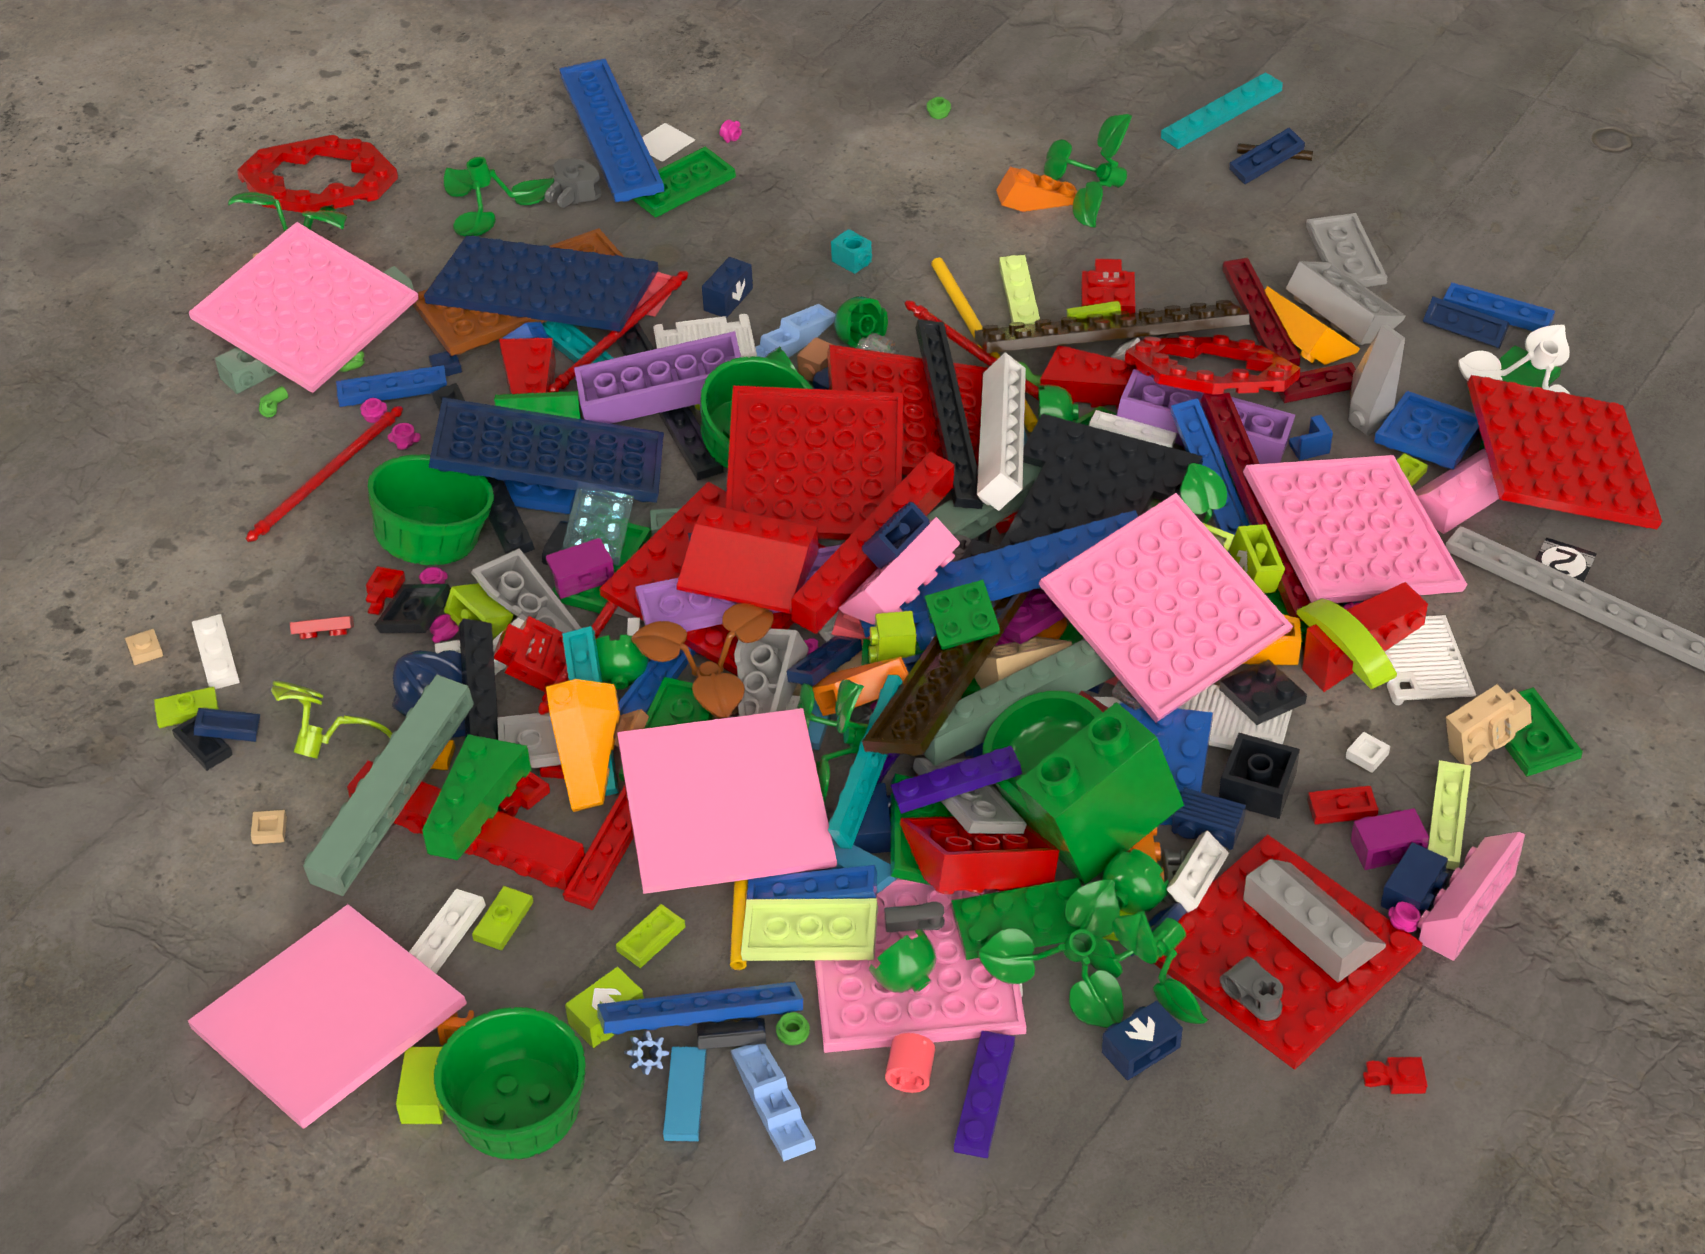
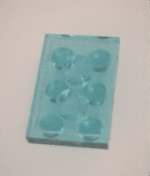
M577 486L562 550L600 538L612 558L613 564L619 565L634 496Z

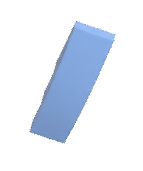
M816 304L782 318L779 329L761 336L760 345L755 347L756 357H766L779 346L788 358L824 332L834 322L836 314L822 305Z
M766 1044L745 1045L731 1050L732 1058L751 1100L783 1161L815 1150L814 1138L801 1117L800 1107L789 1091L786 1077Z

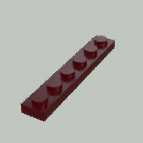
M1248 257L1224 261L1222 270L1240 306L1249 314L1250 325L1261 346L1268 348L1296 366H1300L1301 357L1264 291L1265 289Z

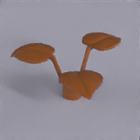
M741 603L729 607L724 612L722 624L725 629L731 632L727 635L718 664L707 661L697 667L688 646L683 644L687 639L686 630L673 622L658 621L645 625L632 636L631 642L638 647L643 655L658 662L673 660L682 650L692 669V675L697 676L692 687L695 699L707 711L719 719L730 718L735 708L742 701L745 692L744 684L738 677L730 673H721L731 641L734 636L743 643H751L763 638L773 624V612L769 609Z

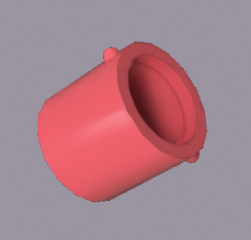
M902 1033L895 1036L891 1043L885 1074L887 1083L902 1092L916 1093L926 1090L930 1083L935 1054L933 1042L927 1037L915 1033Z

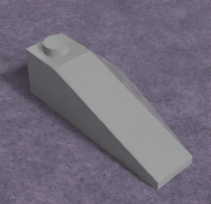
M1386 323L1380 327L1352 378L1348 421L1366 436L1379 430L1395 405L1405 337Z
M520 548L472 569L471 574L484 591L518 618L525 621L530 616L563 633L582 629Z
M770 629L763 638L751 643H743L738 639L734 657L738 678L743 682L745 688L744 697L738 705L739 716L786 710L798 684L788 682L786 671L805 658L808 652V646L797 630Z

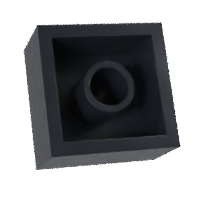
M1238 733L1221 776L1219 797L1245 804V810L1280 819L1297 773L1300 749Z

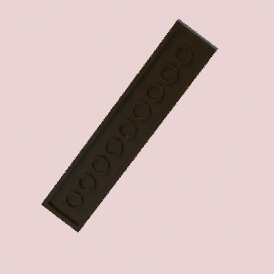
M1218 300L1216 305L1192 303L1188 308L1170 305L1160 311H1155L1153 308L1139 309V313L1129 314L1128 311L1113 312V316L1103 317L1102 314H1089L1085 319L1067 316L1062 317L1061 321L1051 322L1049 319H1039L1035 321V324L1025 325L1023 322L1009 323V327L1001 328L998 325H985L982 327V330H975V341L987 353L1242 326L1250 325L1249 314L1241 309L1240 306L1232 303L1231 300Z
M1030 591L991 601L1000 627V633L943 650L940 647L936 634L863 739L865 752H878L880 754L897 753L910 756L923 755Z

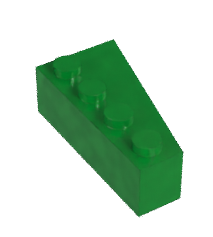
M467 735L422 829L427 854L458 860L480 834L481 826L488 818L492 819L498 812L499 804L506 796L510 797L517 789V782L522 777L526 778L531 772L527 745Z

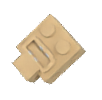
M1496 684L1446 717L1449 752L1461 764L1470 765L1473 762L1481 761L1490 751L1506 745L1514 738L1517 731L1531 723V705L1515 689L1506 694Z

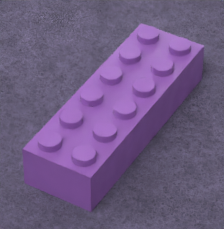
M733 331L575 367L580 405L584 419L612 424L700 404L701 390L708 375L713 370L715 371V368L722 363L741 357L736 332Z
M1134 369L1121 396L1117 416L1177 433L1175 443L1184 447L1170 412L1171 405L1196 398L1200 402L1204 393L1160 385L1154 381V375L1146 376ZM1232 397L1259 463H1281L1290 437L1295 414ZM1212 431V434H1213V436H1214V439H1215V441H1216V444H1217V446H1218V448H1219V445H1218V443H1217V440H1216V438H1215V435H1214V433H1213V431Z

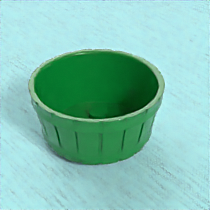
M750 356V358L739 357L724 362L708 375L705 384H703L700 398L701 434L709 454L715 458V461L724 468H728L733 386L813 389L801 374L779 361Z
M429 454L400 456L399 458L390 459L382 463V465L380 464L373 470L372 475L370 474L368 500L372 511L373 532L384 550L399 559L421 565L449 564L459 561L471 553L477 545L479 534L485 520L489 516L494 499L492 486L485 476H470L466 473L443 472L438 469L429 468Z
M509 1007L493 1010L488 1014L484 1013L465 1023L466 1025L457 1029L447 1040V1044L445 1043L442 1047L434 1069L436 1095L445 1114L456 1125L464 1140L473 1148L485 1155L499 1159H525L549 1150L554 1144L561 1141L571 1129L580 1108V1096L585 1083L586 1063L584 1050L579 1038L575 1036V1032L565 1022L558 1020V1017L527 1007H514V1009Z

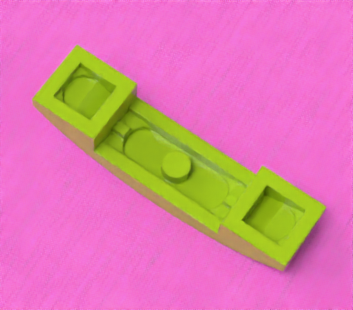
M1321 598L1297 609L1296 614L1309 627L1316 624L1353 661L1352 671L1371 690L1396 678L1397 672L1376 639L1360 621L1340 605Z

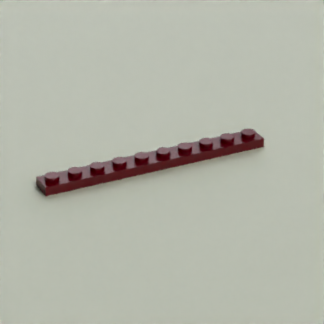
M1204 393L1200 402L1251 525L1266 524L1285 567L1278 590L1289 616L1300 618L1296 614L1297 609L1310 604L1311 601L1243 473L1246 465L1260 463L1230 393Z

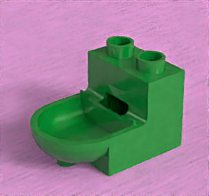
M1045 691L1020 699L1005 709L995 719L985 737L983 755L997 749L1012 746L1021 765L1023 774L995 783L1002 797L1029 827L1059 849L1058 859L1085 885L1105 869L1109 861L1120 849L1125 848L1124 852H1127L1184 806L1157 737L1117 702L1102 712L1091 701L1072 692Z

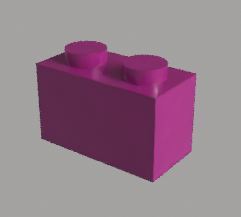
M1415 808L1403 811L1396 810L1389 814L1364 817L1354 821L1351 835V843L1364 870L1397 864L1401 861L1412 842L1427 849L1429 836Z

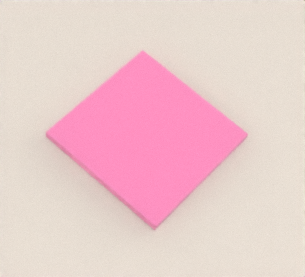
M296 222L190 310L189 315L195 322L314 393L418 300V293Z
M1394 455L1246 465L1243 473L1311 603L1321 598L1334 603L1366 601L1403 582H1406L1419 595L1463 592L1466 588V581Z
M1177 493L1051 572L1039 582L1040 587L1155 723L1290 632L1293 627Z
M803 708L617 732L643 894L834 868L837 866Z
M897 878L881 892L876 893L878 914L874 960H814L824 1053L891 1047L893 1038L902 1033L920 1034L930 1039L933 1043L980 1038L982 1031L1004 1035L1026 1034V1022L1019 984H1007L996 979L985 969L979 958L966 960L951 909V900L1001 891L985 889L982 893H972L964 890L946 895L938 893L931 885ZM929 902L941 903L944 906V926L939 930H923L933 944L937 957L935 969L928 976L931 979V983L918 993H915L913 989L904 993H895L883 988L870 973V965L872 964L877 968L881 964L877 958L904 936L908 935L911 940L918 937L915 930L886 932L884 908L916 906Z
M347 904L188 1020V1023L194 1032L304 1129L467 1003L464 995Z

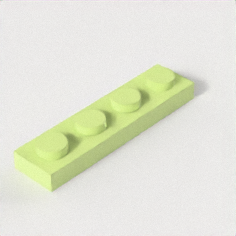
M1025 255L999 257V266L1011 321L1023 322L1025 325L1035 324V321L1039 320L1040 317Z
M1439 760L1427 849L1448 858L1446 869L1455 870L1460 864L1471 765Z

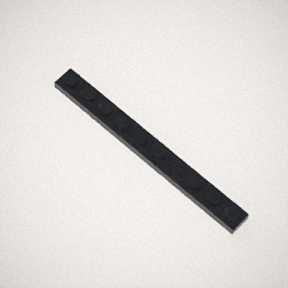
M917 320L915 329L943 458L954 464L953 488L950 490L954 507L982 509L984 503L977 495L978 469L944 322Z
M636 323L616 341L625 356L654 350L639 323ZM688 406L658 413L697 481L724 473L723 466L709 454L702 438L701 427Z
M457 383L444 386L431 393L439 412L442 398L465 401ZM485 476L492 486L494 495L488 518L505 555L519 548L523 554L535 550L504 481Z

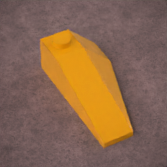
M1267 286L1264 290L1293 344L1302 349L1300 355L1311 363L1317 359L1326 365L1356 354L1360 350L1358 346Z
M579 679L547 686L550 717L571 809L573 812L602 805L604 804L610 771L608 768L610 754L615 744L613 738L615 727L620 717L616 687L614 684Z

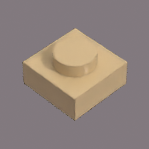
M154 629L125 638L134 665L163 656Z
M285 810L253 812L251 840L253 844L285 842L287 822Z

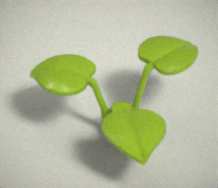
M273 681L274 686H272L271 692L277 701L292 698L298 699L303 704L302 728L298 734L294 753L318 759L322 743H329L331 735L340 724L371 726L381 730L389 738L393 734L384 725L374 720L344 715L343 717H337L326 734L322 735L323 728L309 725L311 702L322 705V701L313 696L323 699L324 695L313 689L293 683Z

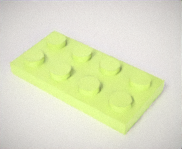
M877 898L747 899L741 946L742 961L874 960L878 914Z

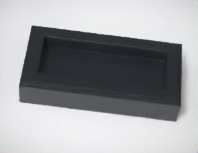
M196 715L172 729L174 737L208 771L233 754L231 748L222 738L194 735Z
M753 1018L697 1024L698 1050L766 1044L765 1019Z

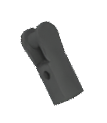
M1168 849L1163 850L1164 883L1167 880L1169 883L1171 882L1184 861V849H1180V852H1168ZM1170 893L1164 898L1167 903H1178Z
M939 902L884 908L886 932L917 929L939 930L944 926V906Z

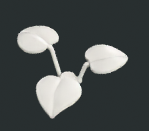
M1565 325L1546 326L1531 332L1525 340V348L1528 354L1505 370H1501L1499 359L1487 351L1471 352L1458 361L1460 371L1467 381L1471 375L1490 377L1503 381L1501 376H1506L1528 360H1531L1535 368L1540 370L1546 369L1542 383L1543 389L1570 394L1561 385L1548 386L1553 368L1565 364L1569 358L1570 352L1565 335Z

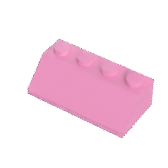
M1485 449L1480 450L1456 465L1454 470H1448L1415 491L1434 527L1443 534L1499 499Z
M935 517L897 558L882 569L877 568L839 607L840 611L872 625H875V614L902 612L903 610L900 606L904 601L908 604L920 593L917 588L922 583L926 586L938 575L935 569L939 565L943 568L955 557L953 551L960 542Z
M1514 832L1485 837L1477 848L1473 846L1469 850L1464 861V867L1462 869L1459 867L1455 869L1450 878L1448 889L1442 888L1439 891L1433 904L1434 908L1431 912L1426 910L1419 920L1418 928L1421 929L1419 941L1423 943L1422 945L1455 961L1514 878L1525 834Z

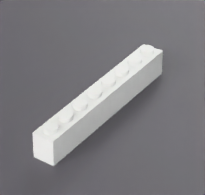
M1006 352L983 373L977 495L980 500L986 505L993 506L998 511L1022 490L1026 368Z

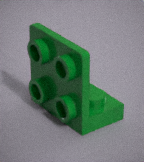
M983 579L925 596L927 615L930 623L934 625L940 647L943 650L1000 633V627Z

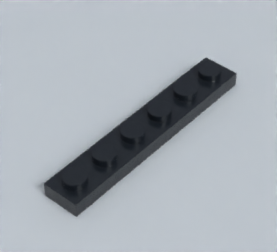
M463 618L459 624L462 684L469 686L474 703L464 718L465 738L469 734L498 740L492 623Z

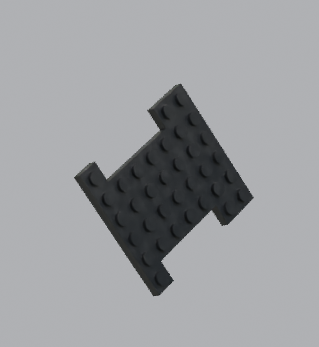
M1042 413L1023 447V463L1042 467L1002 542L997 546L972 539L960 560L1029 541L1037 537L1057 533L1065 529L1089 524L1093 521L1117 516L1121 513L1136 510L1138 516L1147 512L1154 498L1164 501L1175 493L1180 497V487L1188 465L1191 463L1202 465L1203 458L1201 455Z

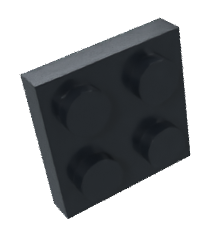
M403 584L374 625L380 633H426L439 612L445 607L451 588L448 584Z
M1270 660L1220 681L1219 690L1256 725L1306 704L1307 694Z

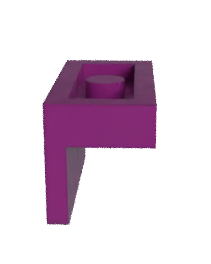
M600 538L546 556V561L554 575L556 592L560 599L601 586L614 575L613 560Z

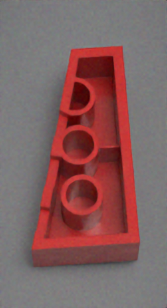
M553 338L499 339L510 394L547 393L549 385L554 383L556 367Z
M1058 345L1040 378V385H1056L1066 389L1071 394L1073 403H1091V407L1094 408L1115 405L1116 409H1118L1121 396L1133 370L1137 369V365H1129L1124 360Z
M1403 582L1347 609V611L1362 623L1385 652L1425 625L1428 603L1406 582ZM1315 624L1307 628L1302 670L1323 692H1326L1354 673L1352 671L1353 661Z

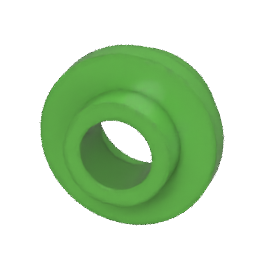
M935 97L927 103V111L935 119L947 117L951 110V103L943 97Z
M796 1012L783 1015L776 1025L778 1039L787 1045L801 1044L810 1034L808 1021Z

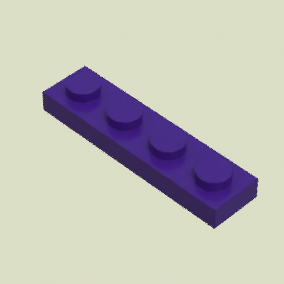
M1008 746L905 779L890 786L899 811L902 814L1023 773L1012 746Z
M988 1031L981 1032L954 1142L955 1153L988 1159L1015 1047V1036Z

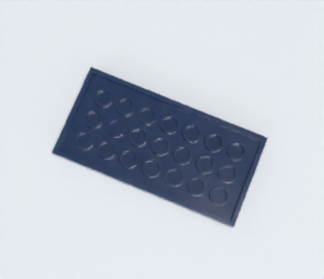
M466 236L428 288L424 298L426 304L621 332L659 271L658 262L646 259H634L619 255L612 256L596 252L554 248L546 245L539 246L524 242L517 243L501 239Z
M442 398L429 468L438 469L443 472L466 473L470 476L492 477L502 481H518L528 485L538 484L551 486L555 489L577 490L586 494H603L612 498L622 497L635 499L640 502L657 503L664 432Z

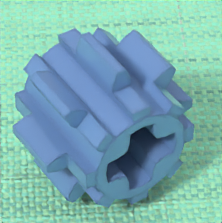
M644 1031L643 1037H641L642 1040L633 1036L630 1037L633 1046L631 1050L624 1051V1054L631 1055L633 1059L629 1066L631 1069L641 1066L643 1074L649 1075L652 1066L658 1069L663 1068L660 1060L662 1056L669 1055V1052L661 1048L664 1040L663 1037L652 1040L650 1031ZM642 1046H652L649 1052L652 1056L651 1059H641L644 1054L641 1050Z

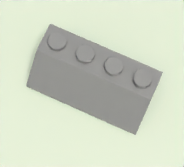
M1299 261L1286 287V290L1294 295L1293 298L1297 302L1310 306L1315 315L1328 319L1334 329L1350 335L1349 339L1358 345L1371 344L1382 325L1386 323L1394 329L1406 317V315L1331 262Z
M1270 859L1246 876L1243 900L1335 981L1340 982L1385 949L1386 943L1292 863Z

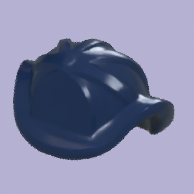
M419 650L401 656L396 661L393 671V686L396 695L392 707L406 717L407 712L414 708L421 698L424 688L430 685L436 675L462 684L461 653L453 650L440 653ZM464 720L451 738L465 736Z

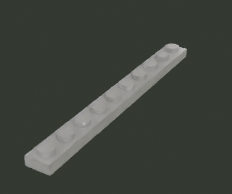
M1462 526L1446 542L1448 552L1705 671L1704 637Z

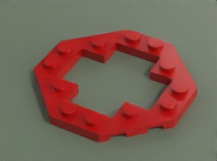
M336 135L259 149L237 169L238 179L242 183L245 182L247 184V189L250 192L272 195L274 199L279 200L282 210L300 213L304 211L317 212L323 206L332 205L334 209L354 205L353 200L357 199L367 200V202L378 200L398 179L397 169L372 143L362 142L357 138L342 139ZM315 155L353 160L351 162V171L366 175L354 187L344 186L342 183H330L320 194L310 193L308 190L286 189L284 187V176L274 175L271 172L282 162L306 165ZM262 205L263 207L276 209L274 205Z
M1219 334L1213 335V337H1145L1126 350L1124 361L1129 365H1137L1136 370L1146 376L1153 374L1154 381L1160 385L1207 394H1223L1227 388H1236L1235 392L1258 393L1259 389L1284 392L1299 379L1301 369L1268 348L1255 345L1253 340L1241 339L1238 342L1229 340V337ZM1205 353L1247 361L1246 369L1261 371L1262 373L1257 376L1249 374V371L1246 369H1233L1225 376L1220 377L1214 376V372L1209 370L1188 371L1187 367L1177 365V360L1169 359L1168 354L1195 359L1200 354Z

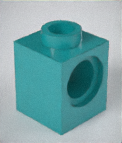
M847 229L831 241L832 262L856 274L872 262V241Z

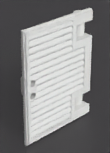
M740 314L739 321L727 323L726 316L676 322V329L663 330L662 324L653 326L657 349L735 331L741 357L750 358V356H757L747 314Z
M1446 615L1426 616L1425 625L1385 651L1397 672L1396 678L1387 682V689L1395 705H1401L1404 700L1476 696ZM1400 682H1410L1412 689H1401Z
M1212 684L1178 707V709L1213 712L1209 745L1230 750L1234 746L1238 733L1283 744L1292 710L1256 725L1219 690L1220 685Z

